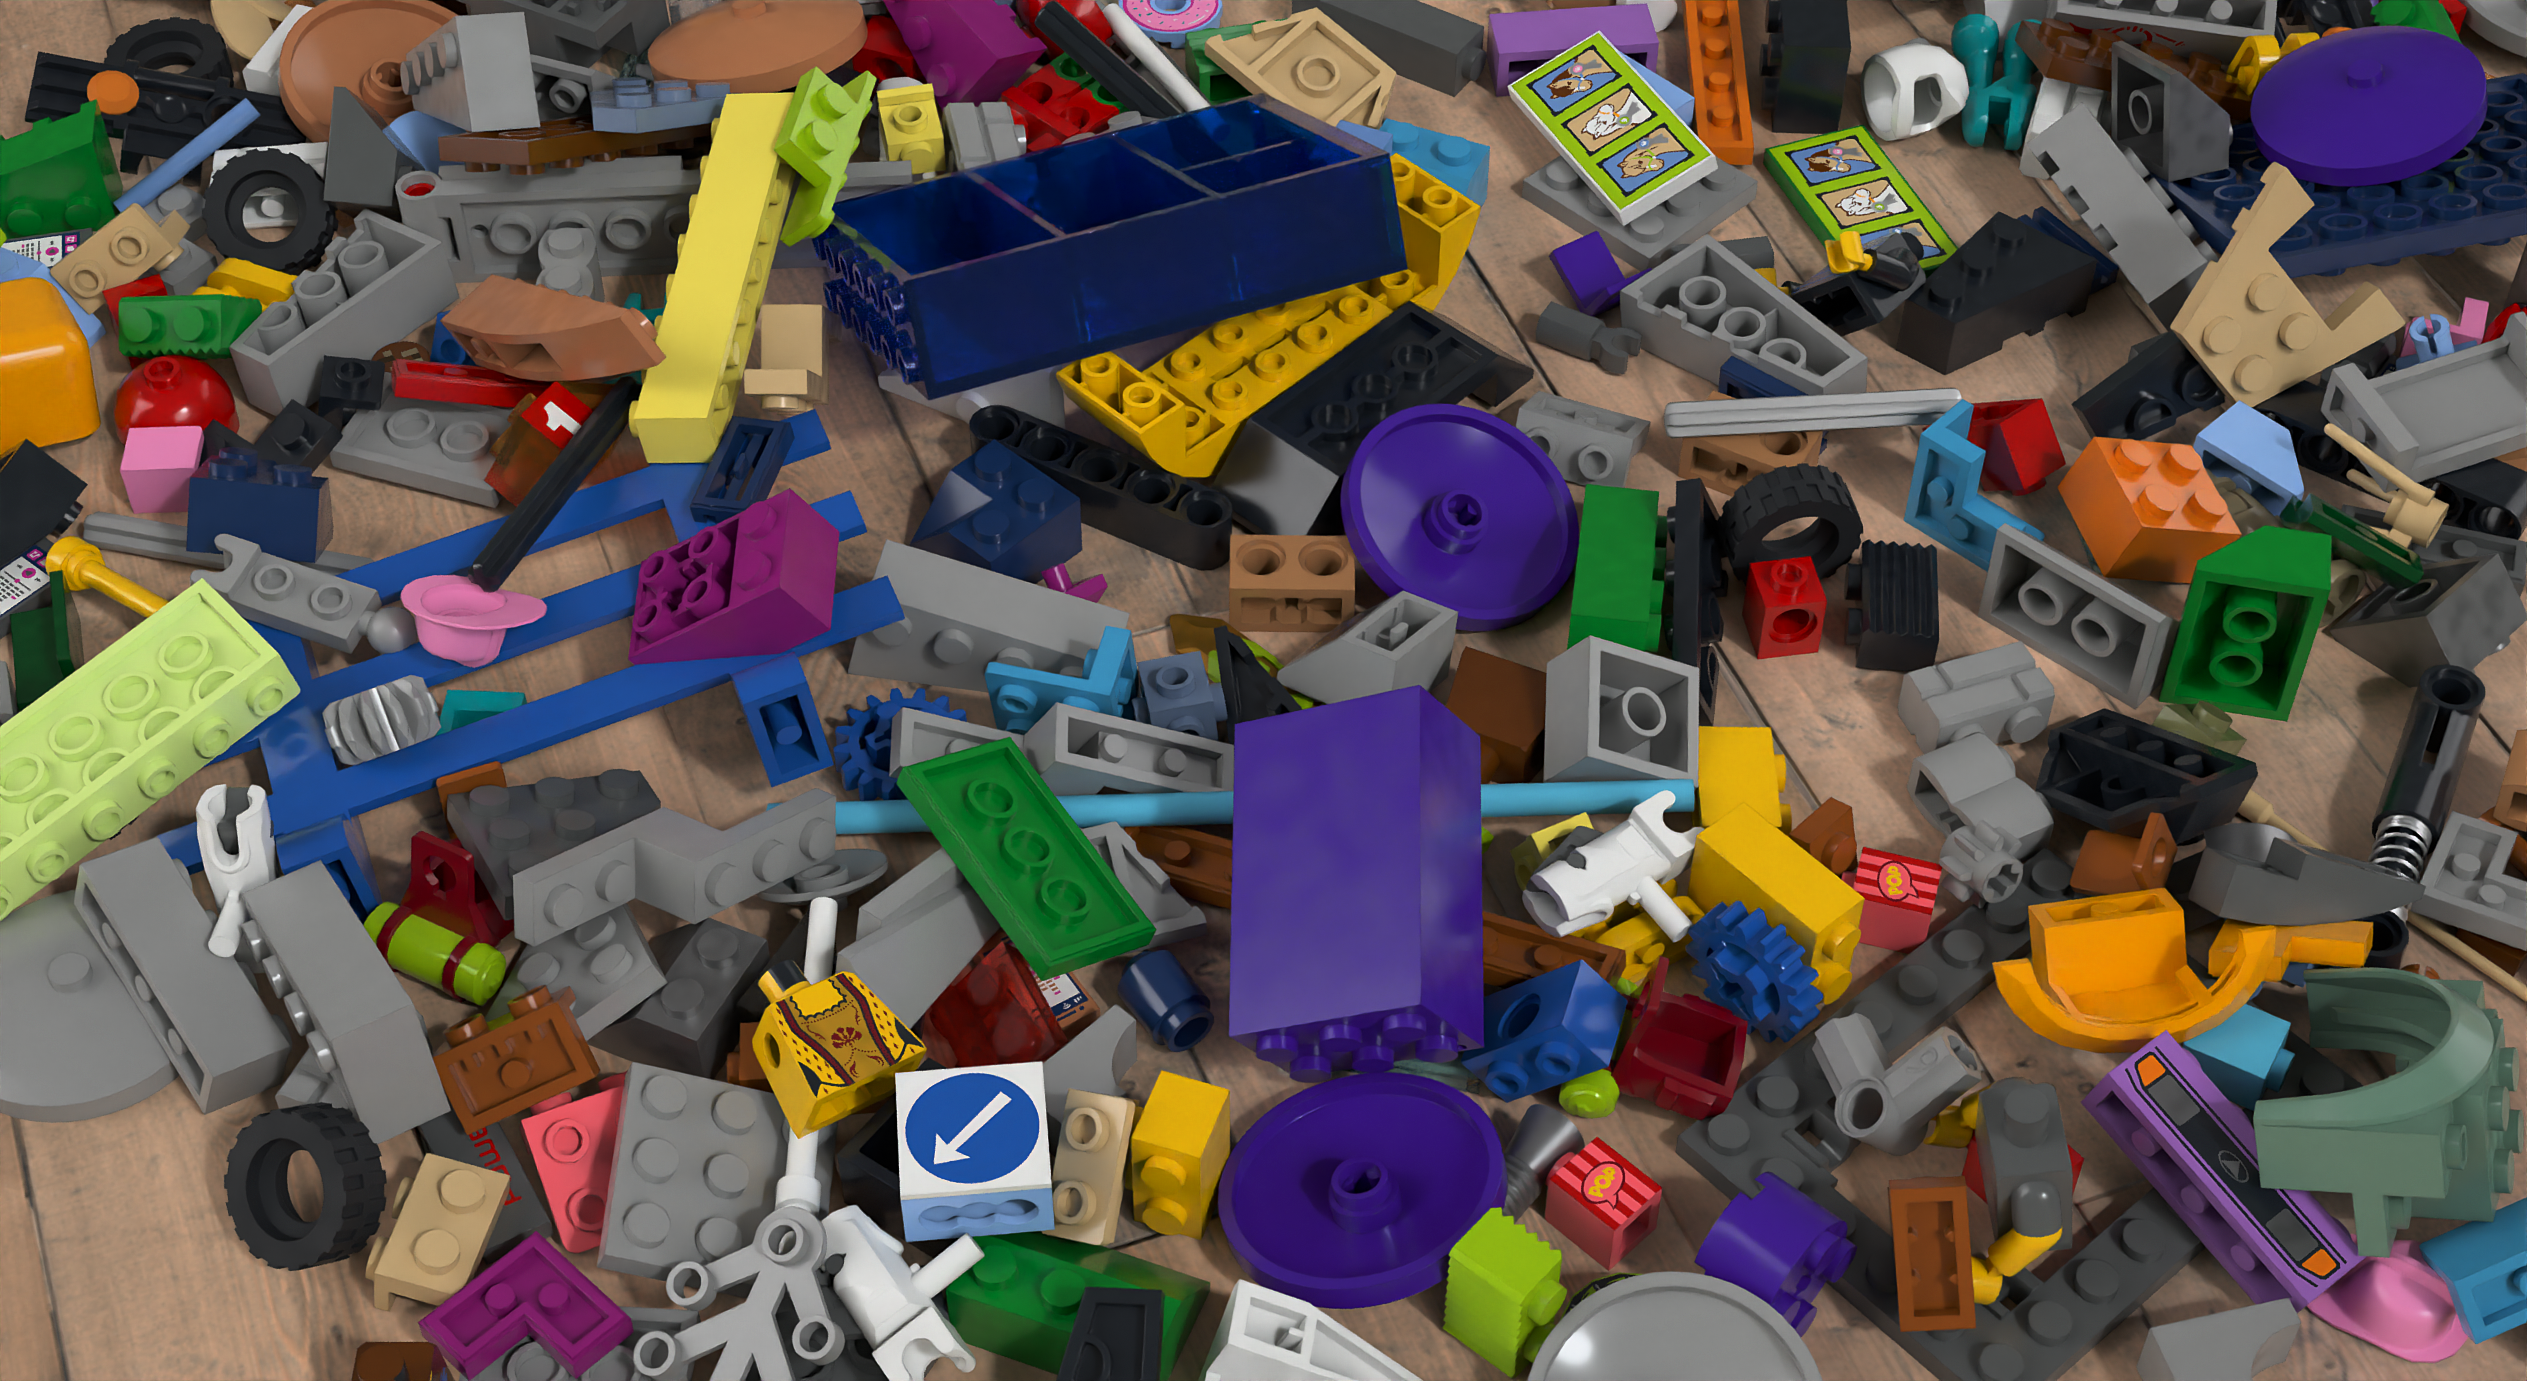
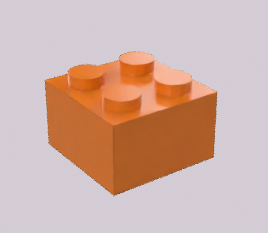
M2093 437L2057 487L2105 578L2191 584L2197 560L2238 540L2242 535L2228 511L2225 500L2219 495L2203 466L2201 457L2192 445Z

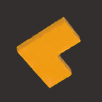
M2227 918L2209 949L2208 974L2220 977L2230 964L2238 945L2239 929L2267 926L2269 924H2256ZM2350 920L2306 926L2275 925L2277 927L2275 954L2263 981H2281L2290 962L2353 968L2364 966L2372 948L2373 922Z

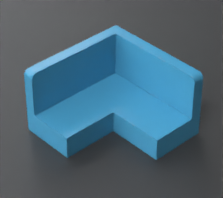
M1962 399L1920 435L1904 521L1988 572L1997 529L2004 523L2022 530L2041 541H2044L2045 534L1977 493L1986 451L1967 440L1974 405Z
M2527 1197L2496 1210L2493 1222L2471 1221L2419 1245L2424 1261L2446 1282L2462 1329L2475 1344L2527 1323Z

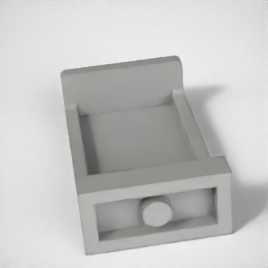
M2523 311L2511 314L2504 334L2498 339L2367 380L2354 362L2334 368L2331 372L2320 411L2330 423L2354 437L2416 483L2527 447V315ZM2359 459L2384 493L2400 489Z

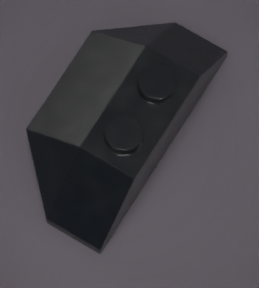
M2104 708L2050 730L2048 738L2049 750L2042 761L2035 791L2045 796L2051 808L2108 832L2142 838L2150 813H2161L2165 818L2176 846H2188L2205 839L2203 831L2232 821L2258 777L2256 763Z

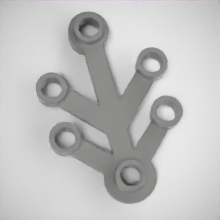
M795 1206L783 1207L773 1211L764 1218L756 1230L753 1244L705 1266L694 1261H685L675 1266L669 1273L666 1281L667 1294L674 1303L690 1311H700L707 1308L716 1298L717 1292L752 1278H757L745 1303L672 1336L662 1331H652L642 1336L637 1342L633 1353L636 1368L644 1375L655 1380L667 1381L677 1376L684 1365L725 1347L709 1381H745L754 1360L756 1361L762 1381H796L775 1317L787 1289L800 1320L792 1335V1344L796 1353L817 1365H826L836 1360L844 1348L845 1337L841 1327L831 1320L816 1271L824 1261L827 1250V1235L821 1221L814 1214L803 1208ZM795 1231L796 1244L794 1248L787 1254L780 1255L778 1246L781 1239L786 1233ZM699 1274L701 1277L699 1291L694 1296L685 1298L683 1289L686 1281L691 1276ZM826 1327L828 1331L827 1343L821 1350L811 1352L809 1347L811 1335L815 1330ZM667 1344L668 1357L665 1363L658 1368H653L651 1365L652 1353L658 1346Z

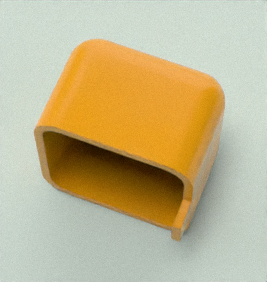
M26 277L0 282V455L25 439H28L39 448L89 436L101 425L89 346L84 333L65 300L52 283L42 278Z

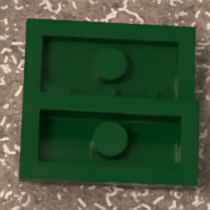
M2309 493L2304 502L2292 496L2279 515L2282 524L2289 529L2332 535L2331 553L2351 561L2361 570L2395 589L2410 588L2416 585L2424 575L2420 556L2417 553Z

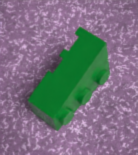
M97 99L82 104L80 112L53 122L50 117L33 122L32 130L5 140L0 135V228L5 233L7 239L92 228L94 232L101 229L120 214V211L113 202L122 196L123 184Z

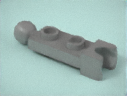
M220 534L214 540L216 547L223 551L225 570L214 573L199 569L193 571L190 575V586L203 578L243 618L350 654L363 635L367 636L374 650L382 655L402 651L417 641L416 623L411 613L403 608L391 606L379 610L382 603L377 590L267 553H262L259 544L229 534Z

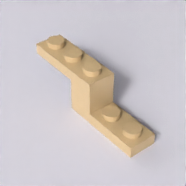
M761 304V369H744V394L760 400L762 409H769V412H777V415L795 416L813 410L814 405H829V342H842V318L822 304Z

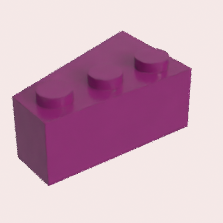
M883 0L927 83H932L934 96L942 111L948 103H974L975 107H979L981 102H997L1001 98V93L1010 88L1048 49L1038 37L1029 39L1014 23L1017 15L1007 4L998 6L994 0Z

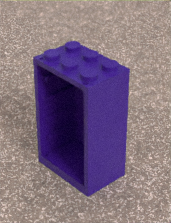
M1421 685L1235 724L1229 1037L1255 1052L1258 1059L1271 1062L1289 1073L1291 1079L1298 1082H1324L1331 1078V1072L1355 1069L1366 1073L1386 1072L1394 1068V1062L1416 1058L1431 1063L1449 1062L1455 1060L1460 1051L1484 1048L1480 736Z

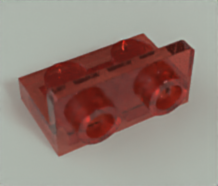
M1004 942L995 947L955 986L950 984L930 1006L932 1011L929 1013V1017L933 1026L948 1040L958 1060L955 1068L1040 1061L1045 1063L1069 1043L1022 954L1016 947Z

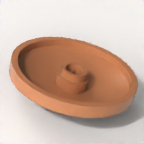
M328 0L312 8L288 32L280 54L278 72L279 92L282 103L291 120L312 143H329L334 86L346 87L372 106L389 126L403 114L417 111L413 107L412 95H405L400 74L401 63L407 61L406 54L458 15L428 0Z
M725 0L696 11L661 32L648 50V60L654 81L687 80L688 88H691L693 91H696L695 84L727 82L730 83V93H773L797 86L800 77L815 66L824 74L840 67L860 51L866 42L868 30L862 6L857 0Z

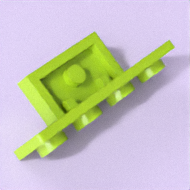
M817 66L799 79L774 148L777 154L802 175L780 240L788 247L793 246L807 236L816 238L828 228L834 218L833 204L837 193L842 189L847 180L845 170L849 158L860 143V138L857 135L862 120L872 107L870 97L877 78L868 70L843 87L834 83Z

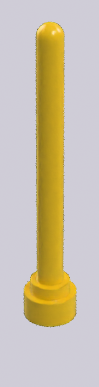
M77 536L61 538L50 548L47 554L45 567L48 576L49 572L63 570L70 590L81 591L94 588L146 618L170 602L106 567L101 551L96 546Z

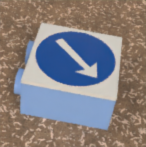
M1042 1061L895 1073L900 1198L906 1242L960 1238L966 1233L973 1237L1055 1230Z

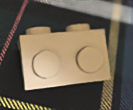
M133 203L51 268L50 273L90 315L105 303L103 290L139 280L138 277L151 267L160 272L176 260L184 251L178 243L191 226L175 209L156 223L139 204Z
M1068 1088L1051 1180L1055 1230L1042 1231V1234L1099 1246H1107L1109 1243H1114L1131 1149H1128L1135 1106H1139L1140 1100Z
M426 1153L416 1178L405 1176L399 1186L392 1209V1218L397 1219L390 1238L379 1236L368 1259L366 1279L374 1281L375 1308L390 1311L397 1295L440 1306L474 1279L509 1194L510 1175Z

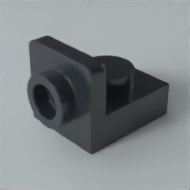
M324 355L318 415L333 424L341 433L343 426L346 427L357 409L380 410L385 364L380 361Z

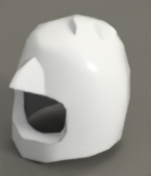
M1920 43L1895 46L1874 54L1865 62L1860 78L1862 105L1868 123L1875 134L1885 141L1910 138L1932 131L1958 114L1966 105L1965 102L1969 95L1968 79L1964 65L1942 47Z

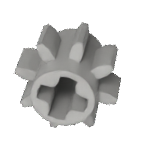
M1980 820L1976 827L1968 825L1958 828L1946 839L1940 852L1939 864L1949 872L1941 882V885L1962 903L1969 899L1979 908H1983L1986 901L1998 903L2005 900L2017 889L2022 879L2024 864L2013 857L2022 843L2001 826L1994 829L1984 820Z

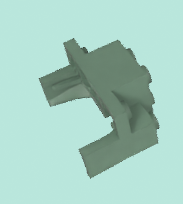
M2389 968L2304 970L2303 977L2306 982L2311 1026L2309 1034L2310 1048L2371 1050L2395 1054L2396 1072L2400 1073L2393 1076L2389 1075L2388 1078L2370 1085L2337 1093L2257 1100L2253 1123L2261 1188L2352 1193L2359 1256L2389 1258L2397 1229H2408L2411 1217L2493 1222L2500 1193L2511 1194L2513 1191V1153L2521 1154L2523 1150L2524 1116L2522 1110H2514L2510 1107L2509 1091L2516 1092L2519 1082L2518 1050L2515 1047H2505L2503 1019L2498 1018L2497 1009L2485 1008L2483 981L2430 979L2413 972Z

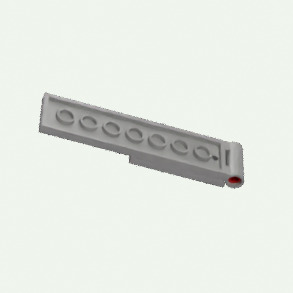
M681 156L616 158L614 161L592 162L588 159L584 160V166L576 168H550L548 162L545 163V173L534 175H512L509 173V165L500 164L501 170L493 172H466L465 165L439 166L438 175L422 170L410 172L403 175L395 185L403 225L442 241L455 283L484 282L491 274L513 280L517 278L521 280H537L541 273L538 246L542 236L547 230L565 227L589 228L592 231L596 241L602 277L674 274L678 264V239L680 234L687 233L690 223L689 202L692 194H698L701 177L700 169L683 170ZM911 160L848 163L845 170L847 180L842 189L837 193L832 207L835 215L831 224L816 238L807 236L793 246L788 247L780 240L802 178V175L796 171L771 269L919 263Z

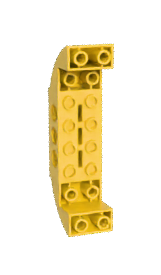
M1395 153L1356 178L1354 233L1142 372H1139L1100 344L1058 371L1056 379L1066 396L1077 406L1163 469L1183 477H1210L1218 475L1249 418L1408 301L1415 302L1431 310L1436 308L1454 278L1470 244L1481 206L1403 156Z

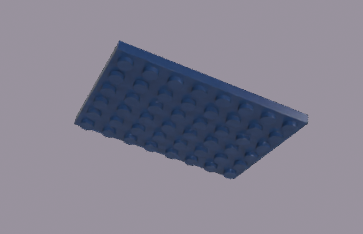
M2521 73L2486 80L2488 107L2481 128L2475 137L2456 155L2430 170L2402 180L2370 186H2331L2294 177L2315 205L2269 248L2271 255L2290 279L2313 274L2330 277L2341 275L2346 271V268L2366 264L2391 266L2398 264L2401 258L2420 254L2445 256L2454 253L2458 247L2474 244L2499 246L2509 243L2512 237L2527 235V75ZM2252 122L2232 125L2233 140L2229 146V167L2227 169L2167 182L2148 170L2149 175L2143 178L2145 183L2155 178L2174 203L2167 211L2172 214L2180 209L2198 232L2199 237L2221 255L2236 233L2231 226L2243 207L2250 210L2265 186V183L2260 181V179L2271 165L2256 145Z

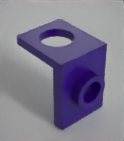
M1594 231L1556 248L1549 254L1550 260L1579 311L1592 317L1619 306L1620 290L1652 270L1651 267L1625 279L1598 231Z

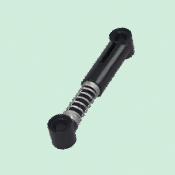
M2444 664L2435 665L2425 670L2420 677L2372 822V834L2375 842L2372 845V853L2368 857L2369 863L2392 868L2411 879L2414 877V880L2417 882L2420 881L2423 861L2428 854L2435 850L2441 837L2476 722L2485 699V686L2481 679L2473 672L2460 666ZM2425 750L2438 754L2434 765L2422 762ZM2412 903L2385 913L2351 920L2373 922L2372 948L2364 966L2360 968L2399 970L2409 942L2406 920L2408 919L2407 911L2411 908ZM2325 965V969H2327V968H2353V967H2343V966Z

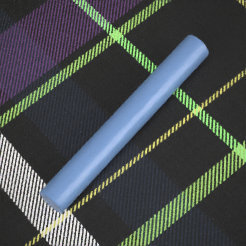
M247 98L243 99L114 201V205L120 212L133 203H137L144 208L213 154L215 150H218L260 117V113Z

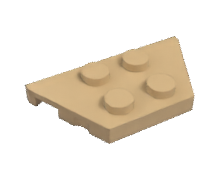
M1317 7L1292 14L1283 21L1270 20L1252 25L1251 34L1226 41L1222 40L1221 35L1210 37L1205 42V55L1318 149L1321 148L1340 120L1379 130L1395 85L1396 71Z

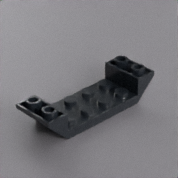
M1408 301L1249 418L1211 488L1228 497L1232 504V518L1257 535L1329 536L1338 529V497L1341 493L1343 477L1347 466L1365 437L1381 421L1401 410L1426 404L1456 405L1471 393L1496 407L1533 379L1534 369L1449 317L1415 302Z

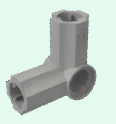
M1858 1013L1840 1019L1832 1018L1815 1032L1817 1038L1816 1043L1812 1047L1837 1099L1834 1112L1837 1126L1844 1134L1893 1156H1903L1914 1151L1925 1138L1929 1120L1982 1080L1980 1074L1985 1071L1976 1053L1967 1046L1957 1032L1945 1026H1942L1893 1065L1870 1019Z

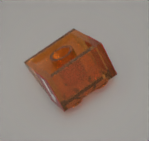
M555 381L538 398L531 392L528 393L508 416L507 421L511 426L503 432L490 449L489 453L496 459L484 481L517 507L615 384ZM629 423L577 490L610 458L627 430Z

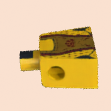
M785 960L770 968L758 982V986L771 1004L765 1009L752 1039L753 1050L792 1131L798 1139L893 1095L896 1092L895 1073L915 1072L927 1051L922 1041L854 973L842 971L811 985L793 960Z

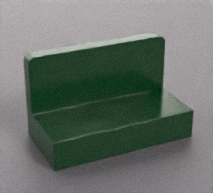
M63 570L49 572L52 598L51 607L10 614L16 697L20 712L84 665L80 617Z

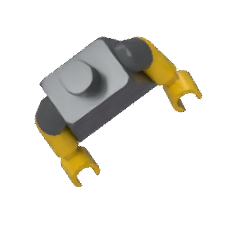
M2024 1077L2000 1079L1965 1096L1960 1106H1947L1931 1119L1936 1121L1935 1130L1930 1137H1926L1923 1140V1144L1960 1149L1969 1143L1973 1129L1975 1130L1978 1157L1995 1240L1988 1248V1258L1981 1259L1971 1256L1974 1303L1989 1305L1996 1300L2002 1287V1274L2008 1277L2014 1276L2046 1251L2072 1249L2073 1174L2056 1089L2052 1084H2034L2031 1080Z

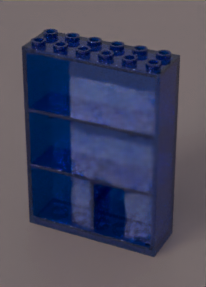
M1265 93L1251 95L835 202L832 207L835 215L831 224L822 234L816 238H811L818 260H826L830 281L823 283V292L828 309L841 318L846 329H851L856 333L861 343H867L875 356H881L891 371L896 370L906 385L911 384L928 401L1408 269L1390 153Z

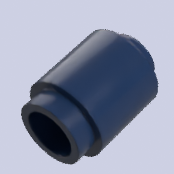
M1167 950L1145 951L1134 956L1122 970V978L1119 981L1117 993L1155 1043L1166 1045L1173 1052H1182L1192 1048L1206 1037L1214 1024V1016L1210 1012V1000L1172 952Z

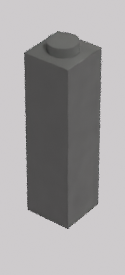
M1292 0V14L1317 7L1396 71L1397 75L1452 97H1455L1471 80L1475 81L1478 79L1484 69L1487 58L1486 51L1483 50L1484 26L1418 0Z

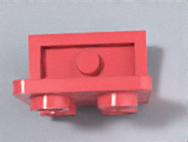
M627 1071L599 1081L600 1093L573 1102L571 1093L566 1092L529 1107L532 1116L522 1119L519 1129L527 1153L532 1154L562 1245L568 1252L573 1254L582 1253L600 1246L624 1079Z

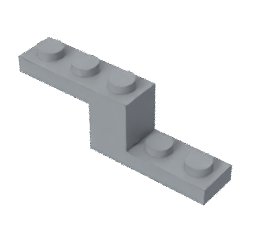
M1058 702L1025 735L902 707L892 718L889 777L897 779L902 767L1011 737L1055 796L1095 795L1104 786L1131 793L1234 791V745Z
M814 788L725 831L718 830L666 807L655 810L513 875L515 938L532 946H537L635 898L688 922L697 924L834 856L836 796Z

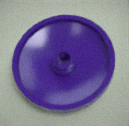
M2373 26L2342 31L2322 37L2294 50L2277 62L2264 75L2257 85L2251 100L2250 111L2253 135L2260 152L2271 164L2275 161L2286 167L2294 177L2305 181L2331 186H2370L2398 181L2438 166L2456 155L2475 137L2487 113V82L2484 69L2477 57L2458 41L2440 33L2406 26Z
M1426 404L1401 410L1381 421L1369 432L1351 458L1343 477L1340 503L1342 521L1350 546L1366 573L1389 597L1401 591H1406L1457 611L1456 629L1493 631L1505 629L1530 619L1554 598L1567 581L1574 567L1579 546V523L1574 500L1565 480L1552 460L1534 441L1516 427L1489 413L1454 404Z
M1395 1072L1355 1074L1336 1078L1305 1089L1287 1098L1258 1119L1242 1136L1228 1157L1219 1183L1218 1208L1224 1233L1234 1258L1243 1271L1260 1286L1309 1302L1315 1307L1329 1309L1365 1308L1410 1297L1446 1279L1449 1276L1447 1272L1450 1267L1448 1262L1451 1258L1449 1253L1453 1246L1490 1208L1501 1207L1503 1211L1508 1190V1174L1496 1128L1482 1108L1464 1093L1443 1082L1413 1074Z

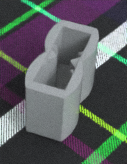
M569 227L547 230L538 246L541 273L537 278L536 285L540 283L548 289L556 291L563 289L569 294L579 297L586 295L592 300L604 303L605 294L596 241L592 231L589 228Z
M1977 732L1913 759L1907 790L1924 818L1934 828L1942 832L1946 839L1958 828L1968 825L1976 827L1980 820H1984L1994 829L2001 826L2022 843L2019 850L2013 855L2020 862L2032 858L2042 849L2048 847L2055 824L2053 811L2048 800L2040 792L2034 791L2027 783L2016 777L2015 766L2009 753L2004 748L1996 746L1984 734Z

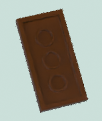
M2043 18L2041 24L2025 20L2021 21L2015 41L2046 78L2112 92V43L2124 41L2120 36L2099 29L2092 30L2091 35L2073 32L2074 28L2052 18ZM2144 40L2140 47L2131 45L2181 72L2230 115V119L2242 122L2247 121L2252 99L2239 87L2240 80L2227 74L2221 68L2222 62L2219 59L2201 52H2191L2189 58L2175 55L2169 47L2153 41Z

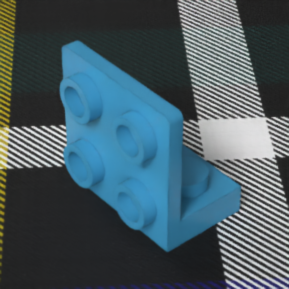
M1112 626L1105 627L1099 648L1089 649L1084 661L1082 678L997 662H989L984 674L997 729L1019 735H1025L1056 702L1134 721L1131 699L1142 697L1131 630Z

